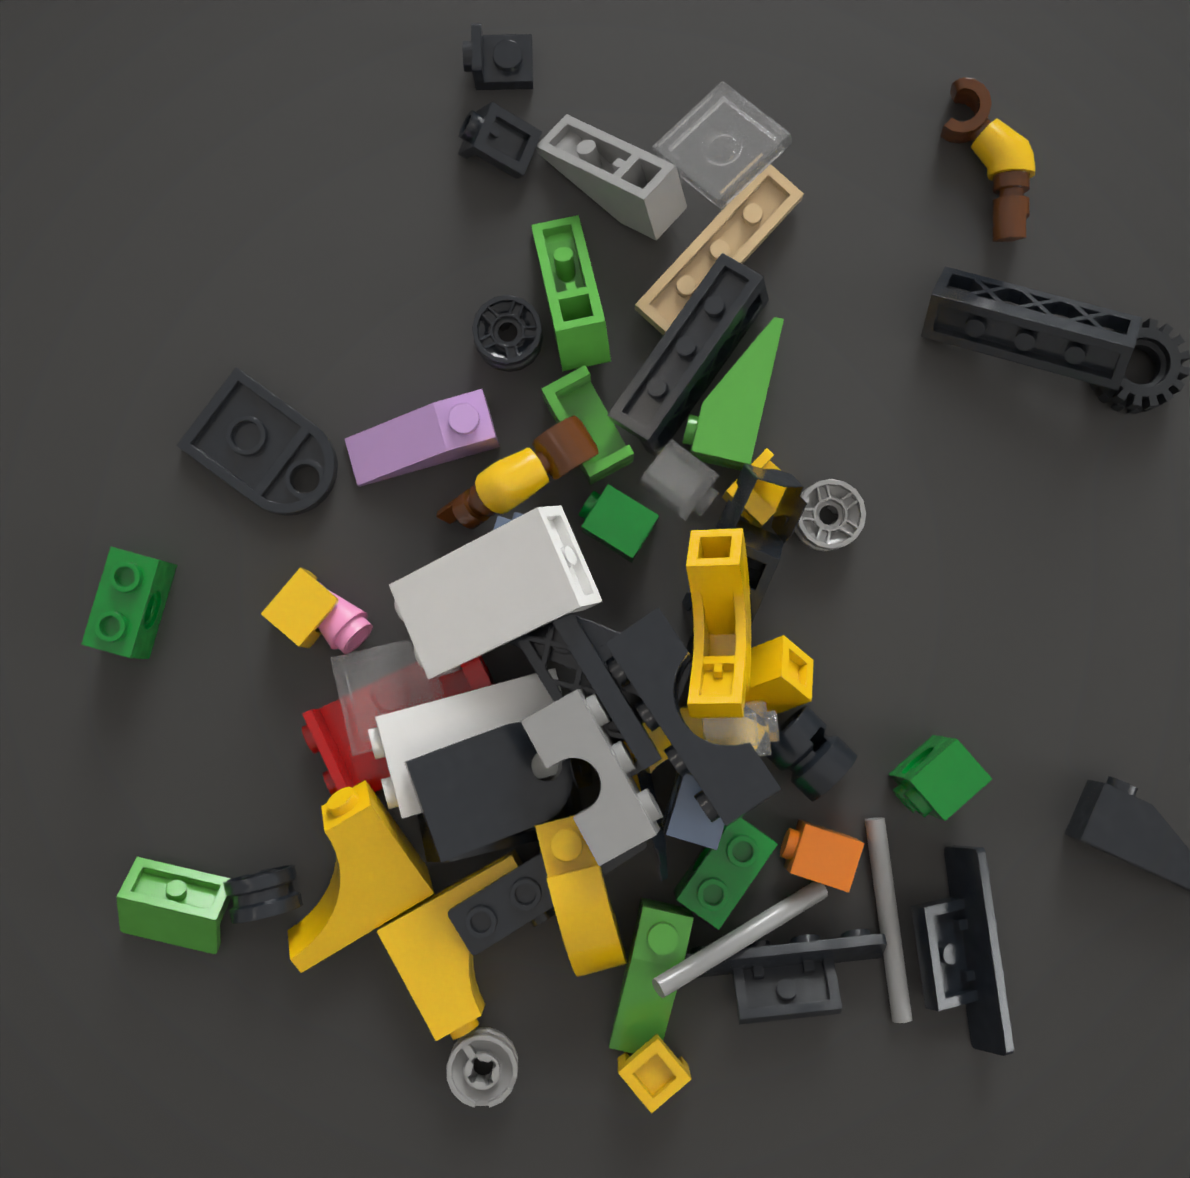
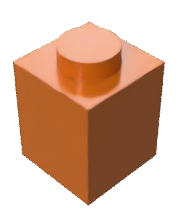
M799 819L796 829L788 828L782 842L780 857L786 859L784 868L789 873L849 893L865 843L857 838Z

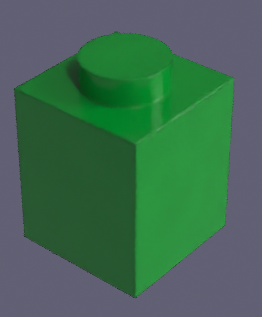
M607 484L602 494L593 491L578 515L585 519L581 526L583 533L631 563L659 519L658 514Z

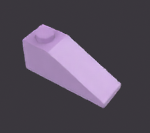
M482 389L433 402L345 438L358 487L500 447L488 403Z

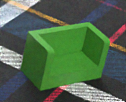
M586 365L541 388L543 400L556 424L573 415L577 416L597 445L598 455L580 465L590 485L633 462L634 452L630 445H625L614 423L608 417V412L591 383V374Z

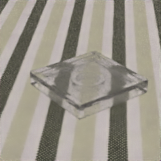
M722 81L652 147L655 156L676 165L680 177L722 210L792 144L790 132Z
M411 638L330 658L352 756L373 751L368 729L377 727L375 716L445 698L440 676L428 679L424 669L418 664L414 655V645Z

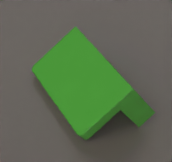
M136 857L116 896L120 931L138 937L216 954L221 945L220 923L232 898L225 895L223 882H227L231 878Z

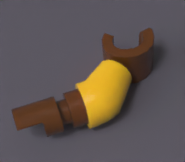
M959 78L952 83L950 95L955 104L960 103L970 107L974 117L964 122L951 118L943 126L940 137L948 142L958 144L970 142L971 140L974 141L971 149L987 168V177L993 181V193L999 195L998 198L993 200V242H1012L1026 238V219L1030 217V198L1024 196V193L1030 190V178L1035 176L1033 150L1026 138L998 118L993 122L988 119L992 101L990 92L983 83L974 78Z
M573 415L566 418L533 440L532 446L536 451L535 453L530 448H526L496 461L477 475L475 484L470 489L465 490L437 511L436 517L448 524L458 521L466 528L475 529L487 521L490 516H494L497 513L506 514L548 484L549 478L547 474H550L553 480H557L598 455L597 445L577 416Z

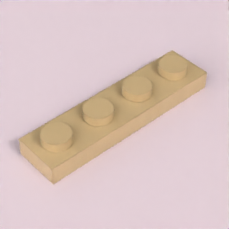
M767 161L635 304V310L664 335L721 253L743 264L802 200L804 193Z

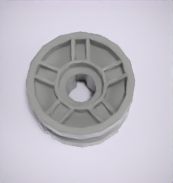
M828 479L818 481L802 492L801 497L807 505L794 531L801 543L810 549L830 551L844 547L858 537L864 528L866 510L864 500L855 488L844 481ZM824 506H827L833 514H838V519L834 520L831 525L824 524L820 520L819 513Z
M477 1027L454 1043L447 1062V1082L451 1092L462 1103L473 1108L475 1106H489L490 1108L503 1102L512 1092L518 1077L517 1051L513 1042L503 1032L491 1027ZM478 1058L479 1061L487 1063L492 1060V1071L486 1075L478 1074L473 1067L475 1059Z

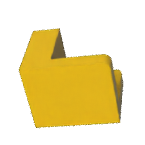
M768 448L751 464L762 469L780 470L770 461L774 454ZM758 479L741 516L748 523L761 528L776 512L786 487ZM737 480L723 494L722 498L726 502L728 499L732 501L738 488Z
M300 567L263 610L261 615L296 645L310 648L321 636V632L317 629L318 626L338 604V598L319 583L313 573Z
M784 635L752 647L750 690L746 692L745 705L760 717L767 718L811 702L814 660Z
M658 1034L653 1036L633 1055L629 1056L627 1052H624L617 1058L618 1074L651 1114L691 1080L688 1063L682 1056L677 1058Z

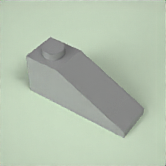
M568 114L536 146L537 153L620 223L656 241L687 208L676 165Z

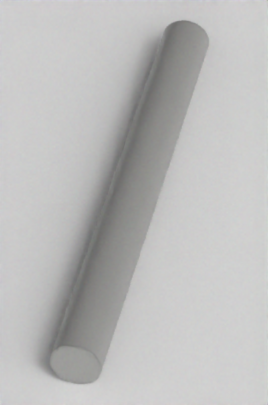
M885 817L865 819L879 929L880 934H885L887 942L883 958L891 1017L894 1023H907L913 1019Z
M815 881L811 882L652 979L655 991L661 998L668 996L828 897L825 885Z

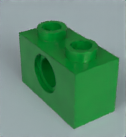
M110 546L81 645L127 658L149 659L177 565Z
M932 735L889 773L891 778L898 784L892 790L893 793L912 813L917 811L924 818L927 815H931L943 821L952 816L992 780L990 775L958 739Z
M742 817L729 826L724 825L718 849L714 850L704 846L673 890L676 900L719 930L778 844Z

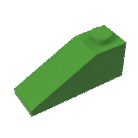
M579 215L531 225L562 371L577 369L585 365L587 367L611 362L606 321Z
M774 317L703 401L699 415L689 414L682 442L691 445L688 459L739 471L742 470L744 464L751 465L784 319Z
M641 897L609 1048L634 1054L656 1034L662 1040L664 1039L677 990L661 998L653 987L652 979L685 960L694 919L691 910L687 907Z

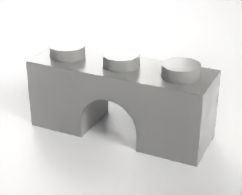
M583 688L571 692L521 720V723L546 769L564 759L579 758L589 762L598 772L601 790L597 801L577 813L573 819L597 864L601 866L657 835L660 827L656 820L662 818L663 815L650 790L646 788L640 792L630 772L637 768L625 744L622 741L614 744L604 725L611 720L596 693L588 697Z

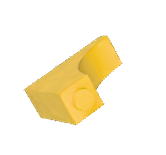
M366 780L353 788L345 787L340 789L329 798L326 804L321 806L324 831L336 852V862L330 884L321 900L305 918L288 929L290 960L300 973L434 894L428 867Z
M515 849L384 923L377 930L381 941L435 1041L448 1034L455 1040L474 1030L479 1025L477 1018L482 1015L485 1007V1002L480 994L475 977L473 955L469 952L449 919L448 912L455 905L523 864Z

